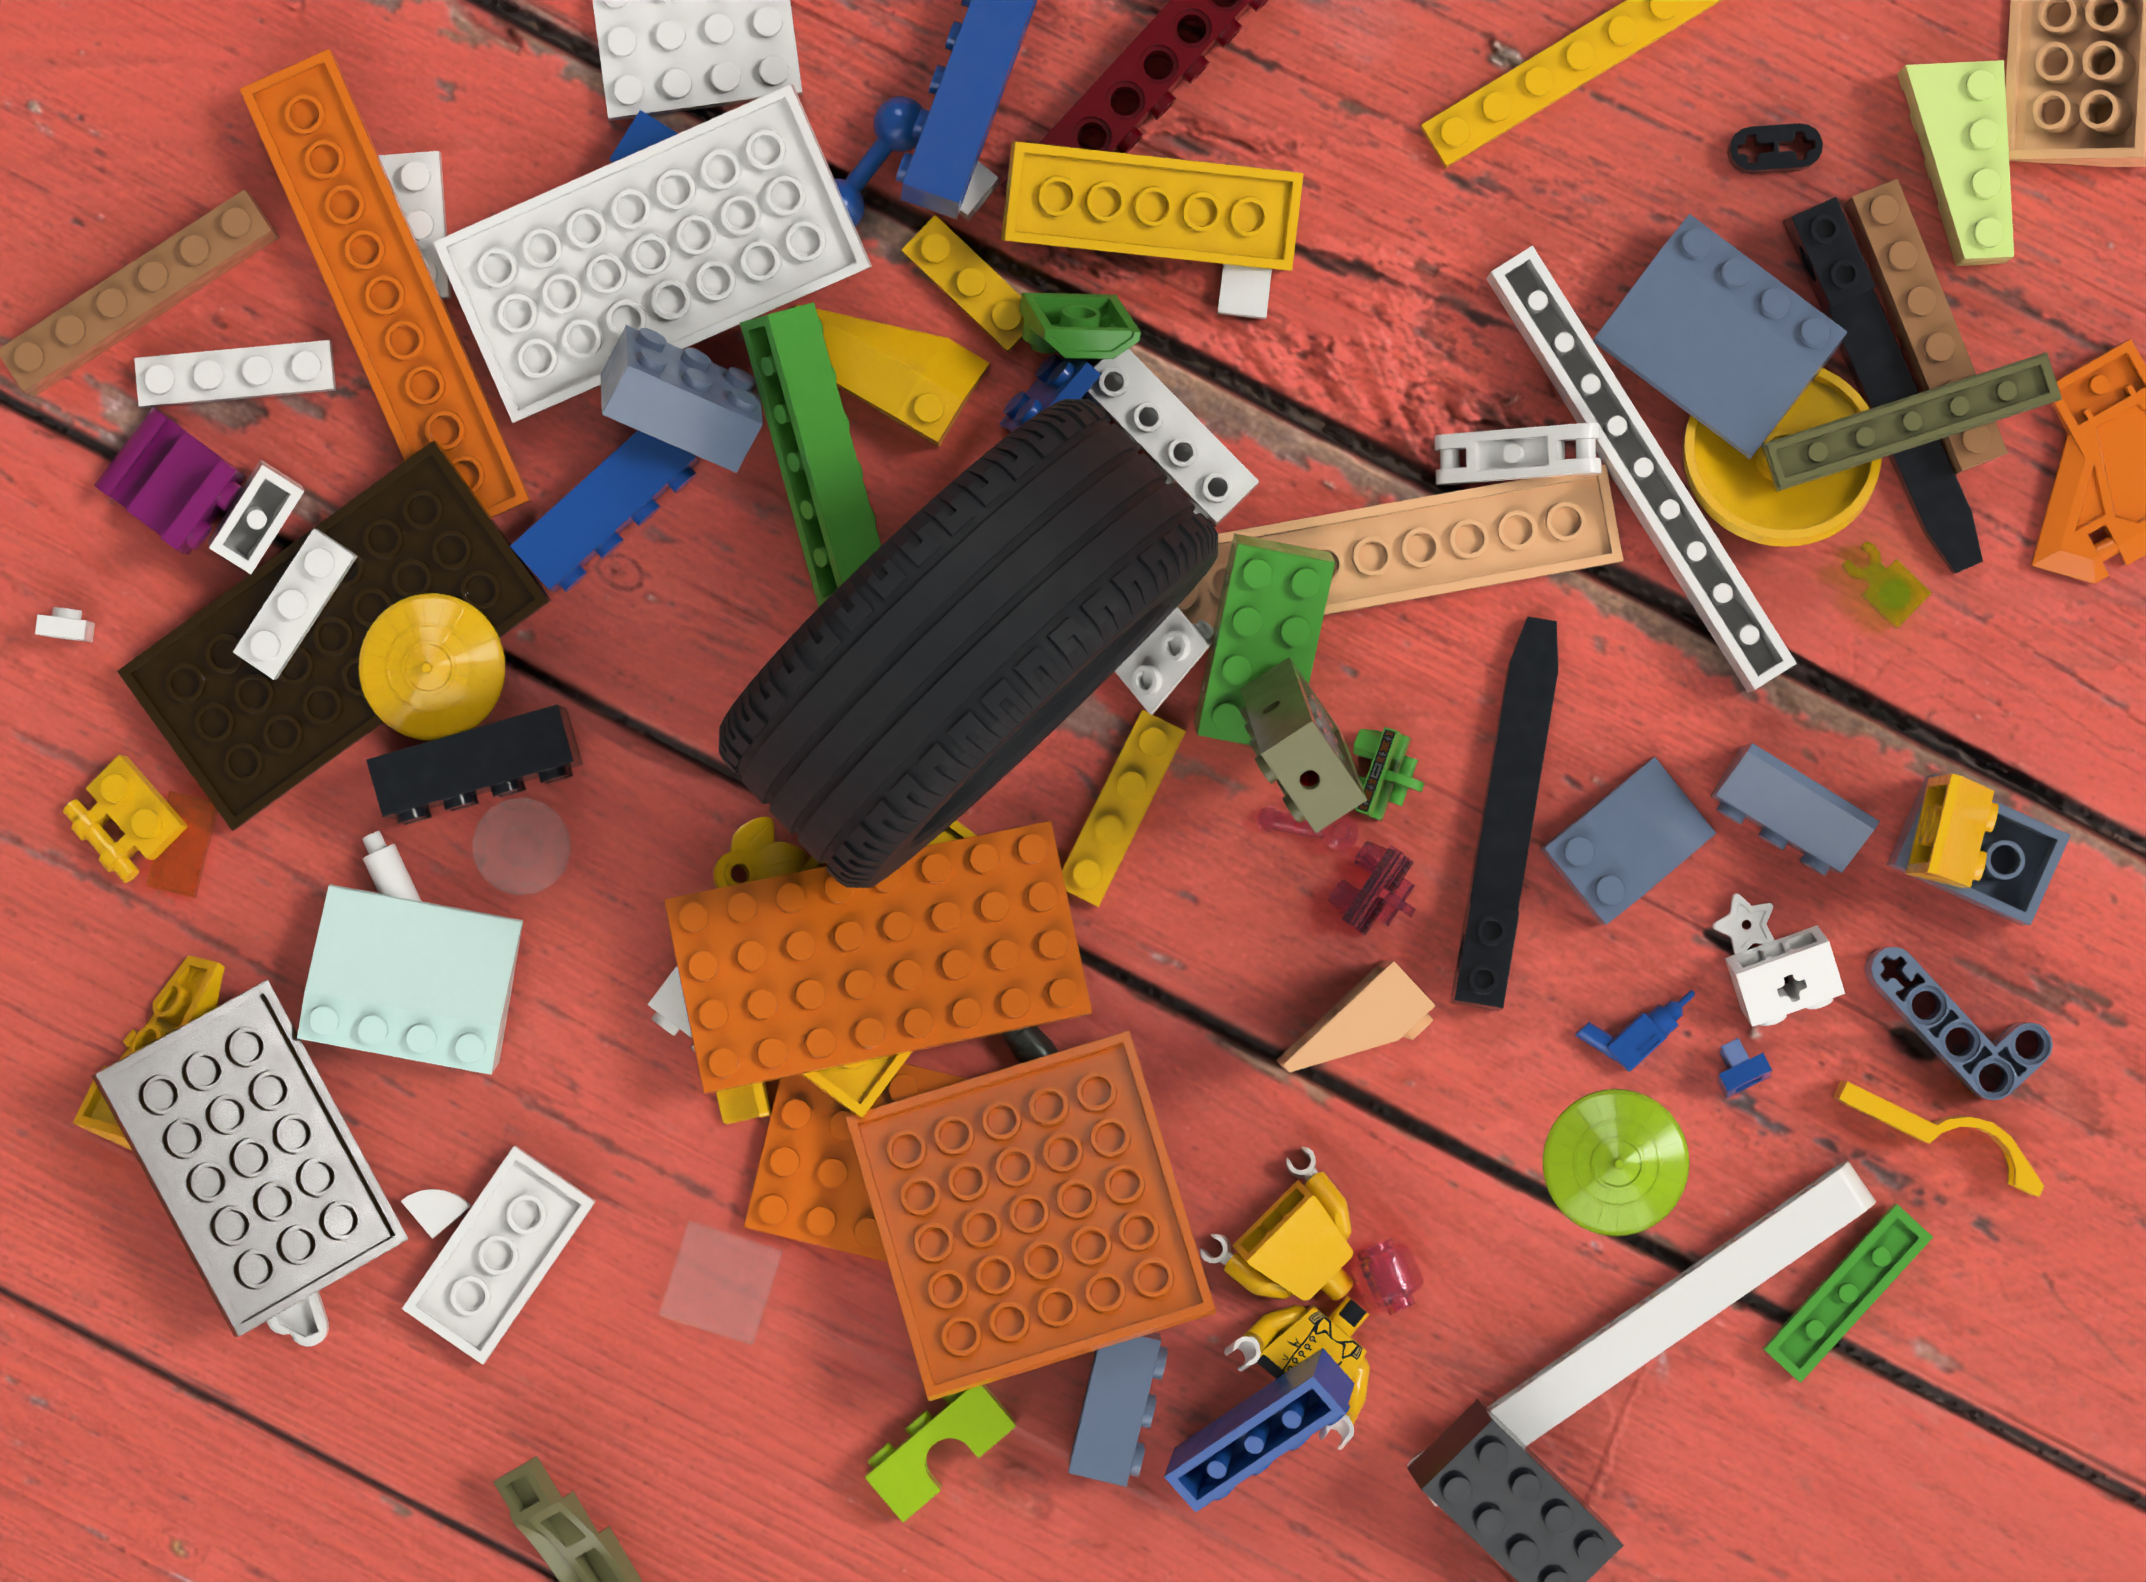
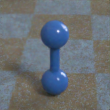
M905 96L892 97L878 107L873 120L874 133L877 137L876 141L845 180L834 179L855 227L860 223L864 214L865 204L861 191L892 151H910L916 148L919 139L913 137L912 133L919 112L923 107L912 98Z

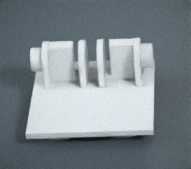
M1177 607L1115 672L1150 715L1154 714L1213 642L1211 636L1214 634V629L1203 620H1199L1197 624H1192Z

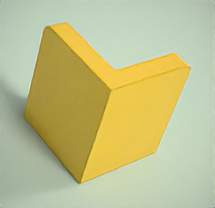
M765 1082L716 1092L722 1121L725 1124L769 1116L772 1113Z

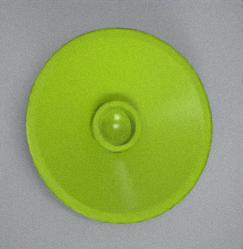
M1625 1089L1596 1091L1569 1105L1559 1115L1548 1133L1542 1162L1548 1192L1560 1211L1578 1226L1606 1236L1636 1234L1662 1221L1673 1210L1684 1192L1690 1163L1685 1136L1671 1113L1654 1099Z

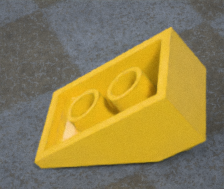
M1952 773L1929 778L1905 874L1959 888H1971L1973 880L1980 881L1987 858V852L1980 851L1984 832L1991 833L1993 831L1998 815L1999 804L1992 802L1995 791L1968 778Z

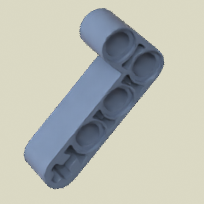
M1898 947L1878 948L1871 952L1866 959L1864 968L1870 984L1976 1097L1993 1101L2007 1097L2051 1055L2053 1044L2049 1032L2041 1025L2031 1022L2014 1023L1991 1042L1922 966L1904 949ZM1882 959H1898L1900 963L1895 970L1904 981H1912L1916 977L1918 982L1906 987L1898 997L1896 992L1904 987L1895 978L1886 977L1882 979L1880 974L1885 969L1881 963ZM1921 991H1927L1935 1001L1934 1012L1926 1019L1918 1018L1912 1010L1913 998ZM1959 1027L1968 1036V1046L1963 1053L1953 1055L1946 1048V1035L1950 1030ZM2029 1030L2037 1038L2038 1046L2032 1056L2023 1058L2016 1051L2015 1042L2020 1033ZM1988 1064H1994L2001 1071L2002 1079L1998 1088L1987 1092L1979 1083V1074L1983 1067Z

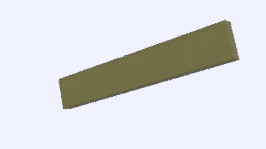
M2045 352L1764 443L1761 446L1776 492L2060 401L2062 397L2048 354Z

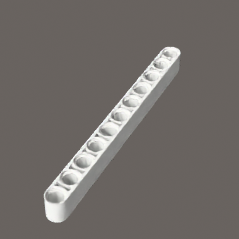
M1849 1161L1840 1163L1487 1408L1526 1446L1863 1214L1876 1203V1200ZM1421 1452L1414 1459H1412L1407 1464V1467H1409L1423 1452ZM1429 1498L1434 1506H1438L1431 1498Z

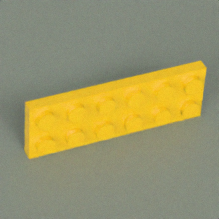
M1012 141L1001 240L1292 271L1304 173Z

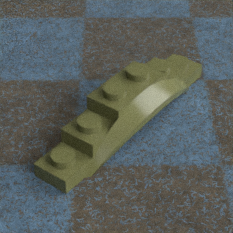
M537 1456L493 1481L510 1509V1518L538 1551L559 1582H643L610 1526L598 1532L574 1491L561 1497Z

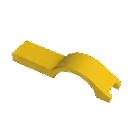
M1843 1080L1840 1081L1832 1097L1921 1142L1929 1144L1943 1132L1958 1127L1976 1128L1990 1135L2002 1149L2008 1166L2007 1184L2037 1197H2040L2043 1191V1183L2013 1138L1993 1122L1971 1116L1958 1115L1939 1118L1931 1123Z

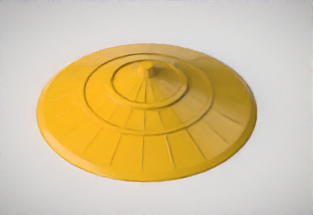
M439 593L418 594L392 604L372 623L360 649L359 679L369 706L387 726L407 737L432 741L473 729L489 715L496 705L504 685L505 655L496 630L490 621L474 606L450 595Z

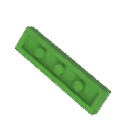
M1893 1203L1762 1349L1801 1383L1929 1243L1933 1236L1898 1204Z

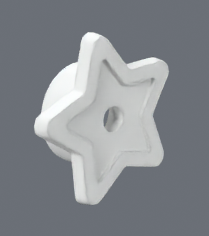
M1734 893L1731 899L1729 914L1714 922L1713 929L1731 938L1734 955L1746 951L1752 944L1763 945L1772 942L1774 938L1766 924L1772 913L1773 904L1750 905L1741 895ZM1744 920H1748L1751 923V927L1747 930L1742 927Z

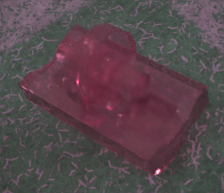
M1366 841L1356 855L1354 863L1371 874L1361 890L1342 880L1336 885L1328 898V901L1344 915L1342 920L1365 936L1376 919L1389 926L1398 911L1410 918L1416 911L1414 907L1405 902L1415 885L1404 878L1414 862L1392 845L1386 849Z

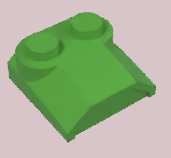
M1021 293L1019 311L1024 317L1022 338L1030 343L1031 348L1037 352L1047 354L1058 353L1064 358L1114 359L1140 341L1141 331L1115 294Z

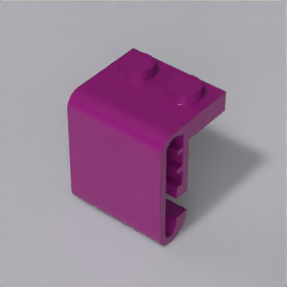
M152 407L94 486L125 507L129 513L159 534L161 539L175 550L189 555L193 549L196 550L208 537L212 530L211 524L220 512L228 509L236 500L242 490L241 485L247 476L166 415Z

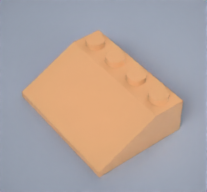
M2146 0L2010 1L2005 87L2009 161L2103 167H2146Z
M1383 960L1276 1061L1288 1072H1293L1395 1042L1402 1037L1413 1040L1433 1021L1428 1012L1436 1005L1394 961Z

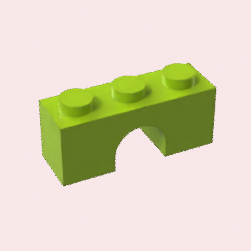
M985 1384L942 1397L947 1404L934 1416H931L926 1410L904 1429L910 1436L900 1445L894 1448L888 1442L867 1460L872 1469L866 1473L865 1479L903 1523L941 1491L942 1485L932 1475L927 1465V1453L936 1442L948 1438L960 1440L980 1458L1016 1427V1420Z

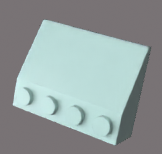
M330 884L304 991L297 1039L492 1075L500 1062L523 920Z

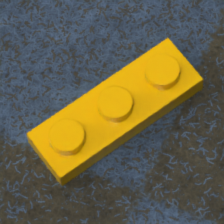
M934 215L905 245L902 253L1008 353L1022 339L1024 317L1019 311L1021 296L943 221Z

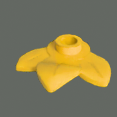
M759 817L745 823L734 832L730 852L720 857L714 866L713 881L716 888L741 884L731 878L733 866H740L746 871L747 877L745 882L800 872L807 864L809 856L801 848L793 844L775 842L772 818Z

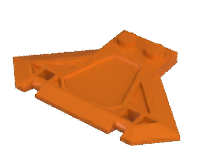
M2132 339L2120 343L2056 380L2062 400L2051 403L2067 432V436L2030 566L2095 584L2109 576L2103 564L2107 559L2119 554L2125 566L2146 555V365ZM2103 527L2108 537L2093 544L2088 534Z

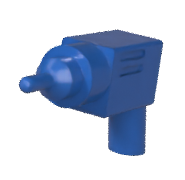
M1690 990L1678 1002L1669 1001L1663 1007L1658 1004L1647 1015L1645 1013L1638 1014L1614 1037L1591 1022H1587L1576 1032L1575 1036L1619 1063L1626 1071L1630 1072L1679 1026L1676 1021L1683 1016L1682 1007L1695 996V992Z

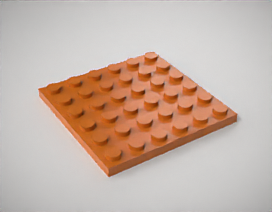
M1130 1030L868 1110L863 1118L856 1114L846 1117L929 1401L1216 1314Z

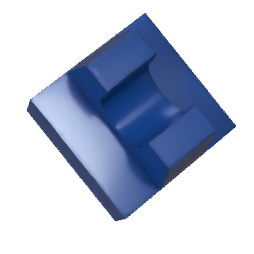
M1739 1038L1721 1046L1720 1054L1728 1070L1718 1075V1083L1726 1099L1771 1077L1772 1069L1764 1053L1749 1058Z

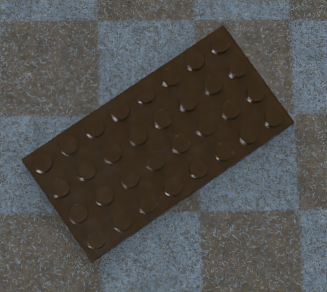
M432 441L117 671L232 831L237 830L384 723L371 709L364 696L358 667L360 649L364 637L372 623L385 609L413 595L425 593L450 595L466 601L478 609L490 621L499 638H501L551 602V599L523 560L510 547V542L437 441ZM318 529L358 557L278 679L273 680L237 656L233 651L312 530Z

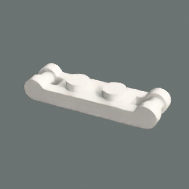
M1577 423L1435 435V451H1440V469L1435 470L1436 485H1461L1465 483L1601 474V458H1596L1595 443L1596 439H1600V424ZM1575 440L1576 458L1565 459L1564 441ZM1466 449L1467 467H1460L1459 450Z

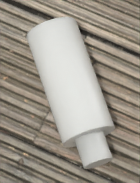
M380 830L362 838L369 855L362 859L378 893L421 901L396 845L387 846Z

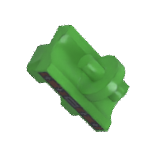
M1384 727L1383 732L1369 729L1359 730L1353 746V753L1372 760L1367 778L1359 776L1367 801L1356 807V811L1370 818L1382 821L1388 802L1402 806L1408 789L1422 793L1425 783L1412 778L1418 760L1405 756L1411 740L1410 737L1387 727Z

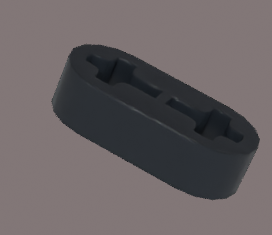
M1808 124L1752 126L1741 129L1733 136L1728 145L1727 154L1732 166L1742 173L1800 171L1809 168L1818 160L1822 153L1823 142L1818 131ZM1800 134L1802 135L1803 142L1812 144V149L1804 154L1803 160H1799L1794 151L1779 152V145L1792 143L1795 135ZM1748 137L1753 138L1755 146H1771V152L1758 154L1755 158V163H1748L1747 155L1739 154L1737 149L1746 143V138Z

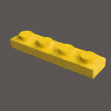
M1144 710L1141 711L1062 869L1067 892L1099 907L1186 733L1185 730L1152 714L1150 715Z

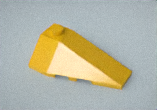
M816 309L818 318L823 325V337L831 365L836 373L837 386L940 447L990 363L946 337Z
M188 955L153 1001L152 1009L154 1014L139 1032L132 1029L123 1040V1043L128 1048L119 1060L217 1007L225 966L219 962ZM93 1080L73 1123L132 1150Z

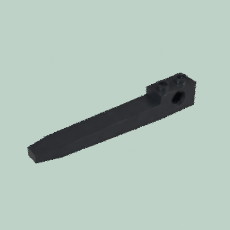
M1837 197L1783 220V224L1823 314L1847 331L1846 336L1839 345V349L1858 391L1868 407L1872 409L1918 394L1919 391L1874 292L1873 288L1876 285ZM1936 440L1890 455L1889 459L1923 533L1953 574L1983 562L1972 511L1941 441Z
M1528 616L1508 664L1450 999L1452 1004L1492 1011H1500L1504 1007L1520 912L1518 909L1558 676L1557 621Z

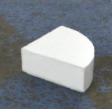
M440 1189L418 1191L401 1200L432 1239L471 1207L461 1196Z

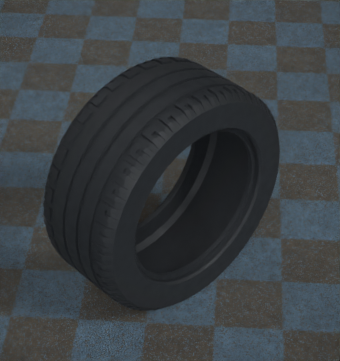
M1064 399L1045 408L1006 436L946 486L873 553L799 627L753 678L725 715L719 727V754L724 763L735 774H742L744 785L762 804L770 803V812L791 834H799L798 842L818 863L825 862L828 865L826 867L828 873L843 886L850 888H870L875 886L899 869L947 829L1073 713L1161 625L1215 563L1218 557V533L1214 526L1202 513H1194L1195 506L1173 483H1165L1167 476L1144 453L1138 454L1139 447L1116 423L1110 425V417L1100 406L1091 400Z

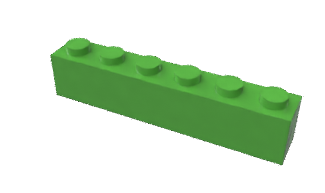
M813 302L740 322L814 593L818 607H820L881 547V543L876 529L875 514L870 507L863 482L862 467L857 460L850 435L849 420L844 412L837 388L836 373L831 365L824 341L823 325L818 318Z

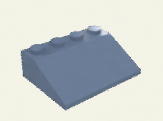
M1689 214L1661 248L1595 336L1593 342L1748 459H1751L1830 360L1846 336L1847 331Z

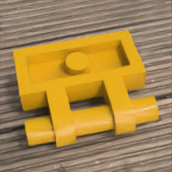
M120 754L86 787L87 791L98 802L91 810L88 811L78 799L72 800L63 809L64 814L73 823L71 826L73 832L80 840H88L100 854L98 861L108 872L114 871L124 883L130 882L139 873V869L130 860L138 850L146 859L155 860L188 827L130 758ZM111 818L125 833L118 842H115L102 828Z

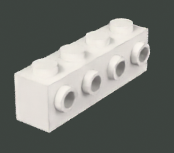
M1127 349L1114 359H1102L1094 367L1101 376L1081 399H1089L1104 410L1110 419L1167 476L1165 483L1175 484L1195 506V514L1202 513L1217 526L1258 486L1259 480L1130 349Z

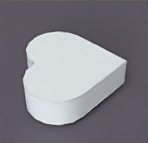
M319 1291L266 1321L274 1332L282 1335L291 1334L294 1341L306 1347L315 1346L322 1342L329 1331V1320Z

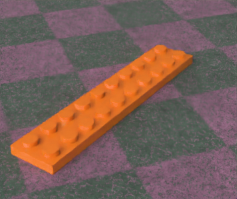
M332 50L322 51L240 88V92L404 461L432 441H437L492 518L532 501Z

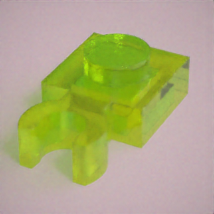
M1865 541L1859 547L1869 557L1868 566L1865 569H1859L1850 560H1846L1842 564V568L1848 576L1854 579H1864L1869 584L1860 596L1894 629H1897L1932 592L1898 559H1895L1887 568L1881 564V555L1877 547Z

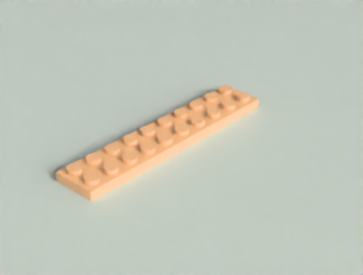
M1606 464L1601 465V474L1521 479L1218 534V557L1215 563L1177 607L1192 624H1197L1199 620H1203L1214 629L1234 534L1330 552L1335 561L1324 615L1623 562V555Z

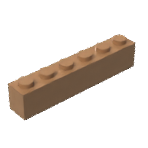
M1898 178L1852 196L1844 206L1919 393L1977 375ZM1996 422L1940 439L1955 475L2008 453Z
M244 189L0 347V358L21 390L35 397L280 237L254 197Z

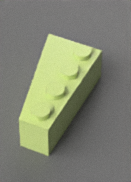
M2004 60L1905 65L1897 73L1901 89L1902 91L1904 90L1911 112L1909 114L1923 151L1925 168L1929 180L1931 179L1938 200V210L1955 265L2005 264L2014 257Z

